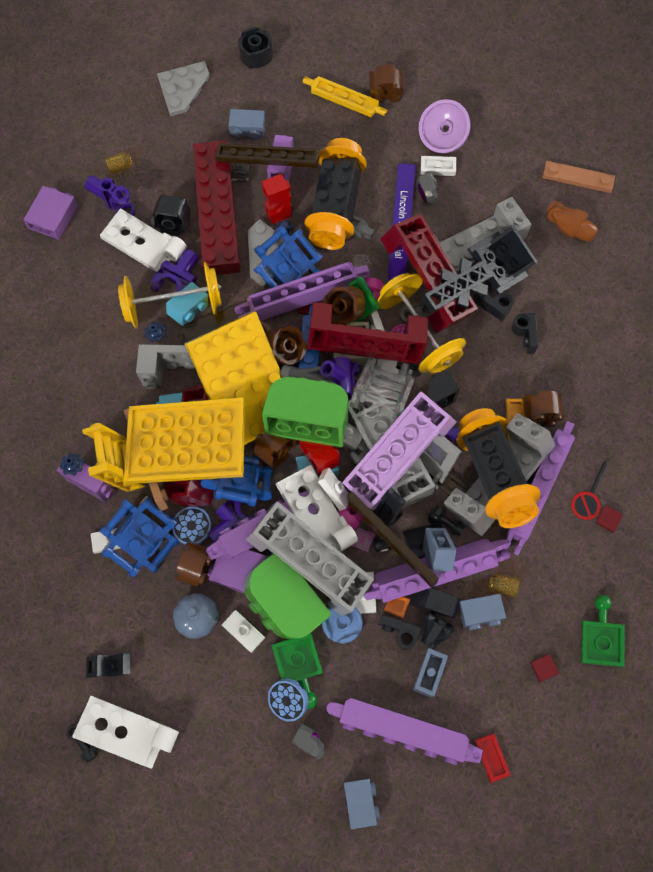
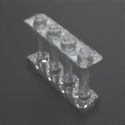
M369 357L354 388L350 407L358 409L360 402H370L394 409L393 419H397L398 414H402L414 383L415 377H412L413 370L409 369L407 377L378 369V366H375L377 359ZM384 388H388V389H391V390H395V391H398V392H400V393H397V392H394V391H390V390H387V389H384ZM368 392H369V393H372V394H376V395H379V396H383V397H386V398H390V399L396 400L397 402L392 401V400H388V399H385V398H381V397H378V396H374V395H371V394H368Z

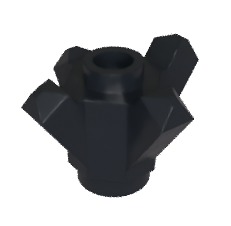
M430 611L424 616L421 642L435 649L442 641L451 637V633L454 632V626L447 623L444 619L436 617V614Z

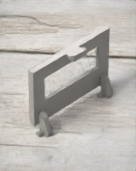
M440 434L419 456L426 470L435 477L432 480L435 484V489L439 488L437 485L438 481L443 483L462 452Z

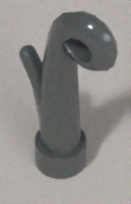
M284 364L281 370V378L303 377L308 380H323L336 384L332 380L316 374V372L320 371L321 366L295 368L294 366Z

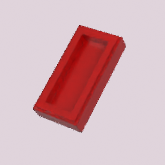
M495 733L474 740L476 747L483 750L481 760L490 783L511 775Z

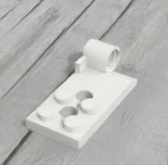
M121 208L100 234L101 239L155 272H158L165 260L177 262L187 249V245L180 238L171 237L165 232L164 234L158 232ZM128 229L130 234L124 236L121 234V231ZM139 238L145 240V243L142 245H138L135 242Z
M311 465L277 482L275 485L291 513L341 552L358 542L353 528L346 523L343 516H339L329 496L318 483L319 478ZM299 487L307 489L308 495L306 497L299 495ZM309 504L317 507V514L309 513Z
M90 696L72 737L152 769L160 749L171 753L179 731ZM105 718L107 720L108 726L105 730L101 731L96 728L95 722L97 719ZM118 726H125L128 733L126 737L118 738L115 735V729Z

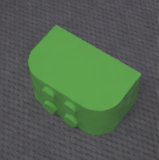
M283 377L276 380L269 388L262 413L265 434L343 447L348 426V396L346 391L337 384L328 383L323 380H308L303 377Z
M274 553L254 567L245 577L243 588L247 599L250 601L249 607L255 614L259 613L263 618L261 622L267 630L272 629L281 638L295 639L305 637L332 615L305 579Z

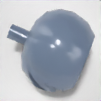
M201 593L184 596L178 601L173 610L176 630L189 639L207 636L213 631L219 618L215 602Z

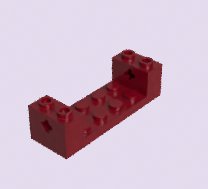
M422 214L394 224L380 238L389 254L404 249L428 291L445 283L440 280L442 269L456 273ZM445 289L444 294L450 296V291ZM470 295L468 308L456 305V298L428 317L436 334L459 323L478 309ZM432 297L437 305L438 298Z
M313 302L307 349L414 364L420 363L427 345L428 318L409 315L403 334L379 329H365L362 327L344 326L342 324H331L332 305L323 302Z
M203 385L184 389L181 402L209 400ZM201 480L165 482L164 485L169 498L166 501L183 507L212 504L214 490L203 488Z

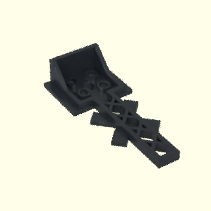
M514 225L500 234L498 231L467 249L477 263L476 265L471 267L472 261L461 258L459 274L446 269L441 270L440 280L445 283L421 297L431 313L456 298V305L468 308L469 292L484 297L487 296L488 285L483 284L486 280L489 281L497 295L528 277L526 271L538 261ZM445 289L450 291V296L444 294ZM430 296L438 298L437 305H435Z

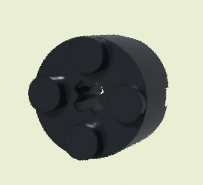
M259 27L245 29L238 39L241 61L251 69L266 66L272 61L273 57L272 40L269 32L265 29L264 31L259 30Z
M165 194L160 195L151 217L152 226L155 229L157 226L163 234L165 232L168 235L179 236L181 232L184 233L191 214L187 200L182 197L176 198Z

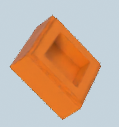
M400 597L388 601L384 611L403 619L410 599Z

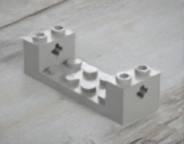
M510 197L496 205L494 216L442 242L438 241L456 273H459L461 258L472 261V265L476 264L467 250L469 247L498 231L501 234L513 225L524 240L527 238L531 223L513 197Z
M139 344L136 374L142 385L147 389L162 387L164 366L169 369H176L177 366L195 369L185 345Z
M380 387L348 401V420L352 426L358 429L370 451L397 419ZM418 457L392 488L406 501L401 508L403 510L433 495L435 484Z
M517 413L506 429L511 438L508 442L527 481L552 451L555 444L549 430ZM480 478L475 481L466 494L455 488L444 502L453 517L481 536L496 520L488 517L485 512L489 499Z
M279 502L274 503L245 539L260 552L266 548L328 596L329 598L325 604L341 616L353 611L374 580V578Z

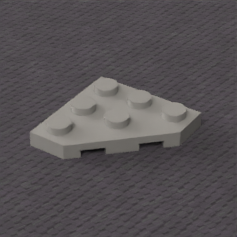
M205 61L157 73L170 116L187 112L190 104L196 99L202 90L201 88L210 78Z
M259 219L248 230L250 278L265 288L267 283L259 273L256 274L253 270L262 261L254 249L258 245L261 246L276 231ZM280 238L265 251L266 255L268 256L284 240Z

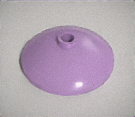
M448 99L436 101L425 109L420 118V138L427 148L436 153L453 152L460 148L469 136L470 117L466 109L456 101ZM445 126H449V130L447 132H444Z

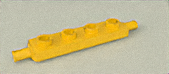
M306 76L303 79V84L311 86V93L368 117H372L375 113L384 117L387 114V109L379 107V100L319 76L314 80Z

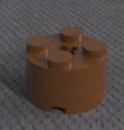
M380 65L376 67L374 72L371 70L369 73L371 98L379 100V103L388 99L391 102H399L400 97L404 93L402 70L400 68L399 70L396 69L394 65Z
M345 285L332 288L323 298V303L332 305L331 322L333 324H349L359 320L364 315L366 308L364 293L355 286Z
M292 326L280 327L269 330L266 334L278 366H283L284 364L292 365L303 359L307 345L299 329Z
M540 391L537 392V396L531 397V394H528L522 398L524 417L537 424H544V427L556 426V422L563 420L561 394L558 395V392Z
M265 433L259 434L254 440L256 444L254 454L271 468H273V465L277 468L289 457L288 451L290 448L293 447L295 449L297 440Z
M188 541L186 545L189 548L182 551L176 572L180 574L175 576V580L200 587V585L206 584L208 579V572L206 570L208 565L213 564L214 559L211 560L207 554L206 549L208 547Z

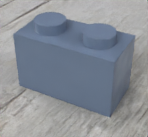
M230 109L228 125L230 136L235 138H264L265 111Z
M426 528L423 551L432 571H453L456 548L446 528Z
M500 594L460 601L458 605L463 628L469 627V631L481 629V625L488 623L489 627L501 625V621L506 619Z
M430 648L426 650L413 691L431 698L435 696L448 658L447 655Z
M369 778L344 782L351 829L377 825L376 820L380 819L378 805L374 806L373 797L376 796L375 783H370Z

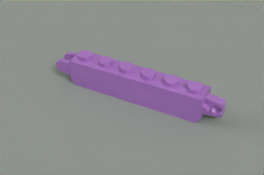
M347 262L250 295L247 298L248 302L236 306L235 312L236 314H242L238 317L240 318L256 311L260 320L263 321L312 304L313 302L321 301L332 288L348 285L359 276H363L364 279L370 277V272L367 265L353 267L352 263Z
M569 421L566 422L563 430L558 428L552 436L555 447L539 465L530 485L538 487L541 493L540 499L536 503L539 508L538 515L529 523L520 527L509 528L507 531V548H509L512 538L519 541L514 549V554L519 555L523 545L528 540L574 442L575 437L570 433L575 424Z
M307 489L301 494L298 491L299 495L302 497H306L308 495ZM283 500L277 501L289 510L286 502H283ZM309 504V513H317V507ZM264 508L255 513L256 517L250 521L248 518L241 520L237 523L238 527L233 530L228 527L219 532L221 536L206 549L210 559L213 560L222 556L232 559L253 548L254 546L245 539L267 512Z
M481 539L456 547L453 571H432L426 557L420 560L439 578L438 583L435 585L438 586L499 566L498 562L510 558V552L502 550L508 547V542L504 539L490 542L488 539ZM406 563L376 573L374 576L375 581L366 590L364 596L366 600L376 598L382 599L383 603L431 587Z
M352 698L346 700L345 705L329 702L328 706H326L328 714L340 718L339 723L343 724L342 728L353 732H355V728L364 730L363 735L375 739V736L379 735L384 737L383 741L395 745L397 741L404 744L403 748L414 752L419 748L425 750L424 755L437 758V755L446 757L445 762L457 765L458 761L463 763L464 761L480 763L483 750L469 744V740L464 734Z

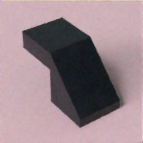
M428 588L413 593L409 605L430 610L440 616L455 618L460 598Z
M130 653L86 657V678L115 677L130 674Z

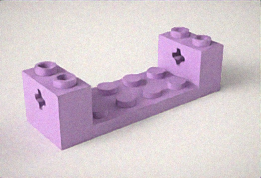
M420 392L342 483L371 510H375L385 492L397 483L437 435L445 436L457 421L423 392Z

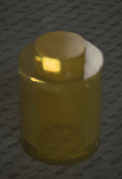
M125 152L105 158L111 175L130 169V165L133 164L130 155L125 154Z
M495 573L494 576L489 578L488 588H491L492 593L516 598L520 578Z

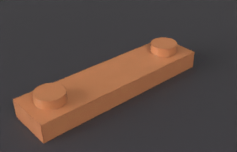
M546 161L542 178L611 193L615 175Z

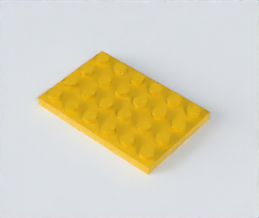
M253 311L185 343L209 400L244 398L246 400L244 445L255 440L259 434L265 433L262 413L270 386L281 378V371L256 311Z
M244 398L129 406L123 482L126 484L243 477L246 400Z

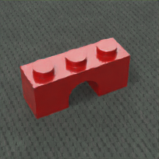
M282 174L261 181L262 191L267 200L264 202L265 211L271 223L275 224L290 218L293 207L290 202L292 197L289 192L291 190L289 181L284 180Z

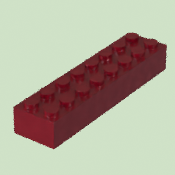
M227 140L193 144L204 274V262L207 263L209 269L215 268L216 275L241 272L231 163L216 162L215 160L219 143L228 144Z

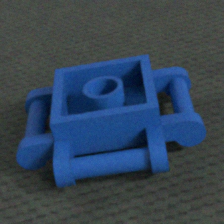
M279 226L268 240L254 249L262 261L253 270L256 274L259 273L270 288L278 286L272 277L279 285L299 279L307 271L311 274L320 272L314 264L323 255L321 252H317L303 235L301 228L289 236L287 230L283 226ZM282 238L284 241L267 256L265 251ZM296 238L311 254L312 258L310 260L294 242Z
M244 455V463L246 464H244L243 477L217 478L216 480L201 479V486L215 490V499L221 500V498L248 503V506L255 507L257 499L267 501L272 498L270 482L273 476V469L270 466L258 467L260 460L258 456L250 457ZM258 477L263 478L261 490L257 489Z
M148 496L144 497L137 507L124 499L121 503L122 506L105 527L102 526L99 530L100 533L110 540L103 548L101 554L106 558L109 557L128 571V575L132 578L138 574L142 565L155 574L160 563L171 549L179 543L176 538L168 533L178 520L173 516L170 517L164 511H160L159 507L152 503V499ZM147 508L165 522L164 526L161 528L143 514L144 509ZM129 510L130 513L126 516V518L122 521V523L112 534L111 531L115 528V526L119 523V521ZM164 538L168 540L151 563L147 561L162 544V540ZM116 545L136 559L133 565L113 550Z

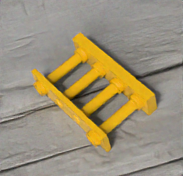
M94 423L89 428L82 429L83 434L94 439L97 463L96 466L88 468L89 476L126 492L145 487V483L126 484L123 482L126 437L101 423Z

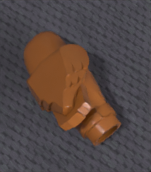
M553 201L547 209V219L554 222L560 232L571 239L577 237L582 241L590 242L598 233L597 226L587 220L588 213L585 211L571 209L557 201Z

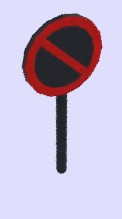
M607 461L603 462L591 491L580 492L572 499V511L580 519L592 520L600 513V501L594 495V491L606 468Z

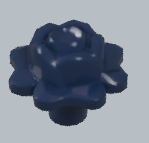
M289 220L278 222V227L283 226L290 236L289 232H291L295 225H291Z
M150 322L149 326L144 329L146 332L144 336L151 342L155 340L160 342L162 337L166 336V327L161 325L160 322L155 324Z
M70 452L67 456L62 457L60 469L63 470L65 475L71 474L75 476L77 472L82 471L84 460L81 459L80 454Z

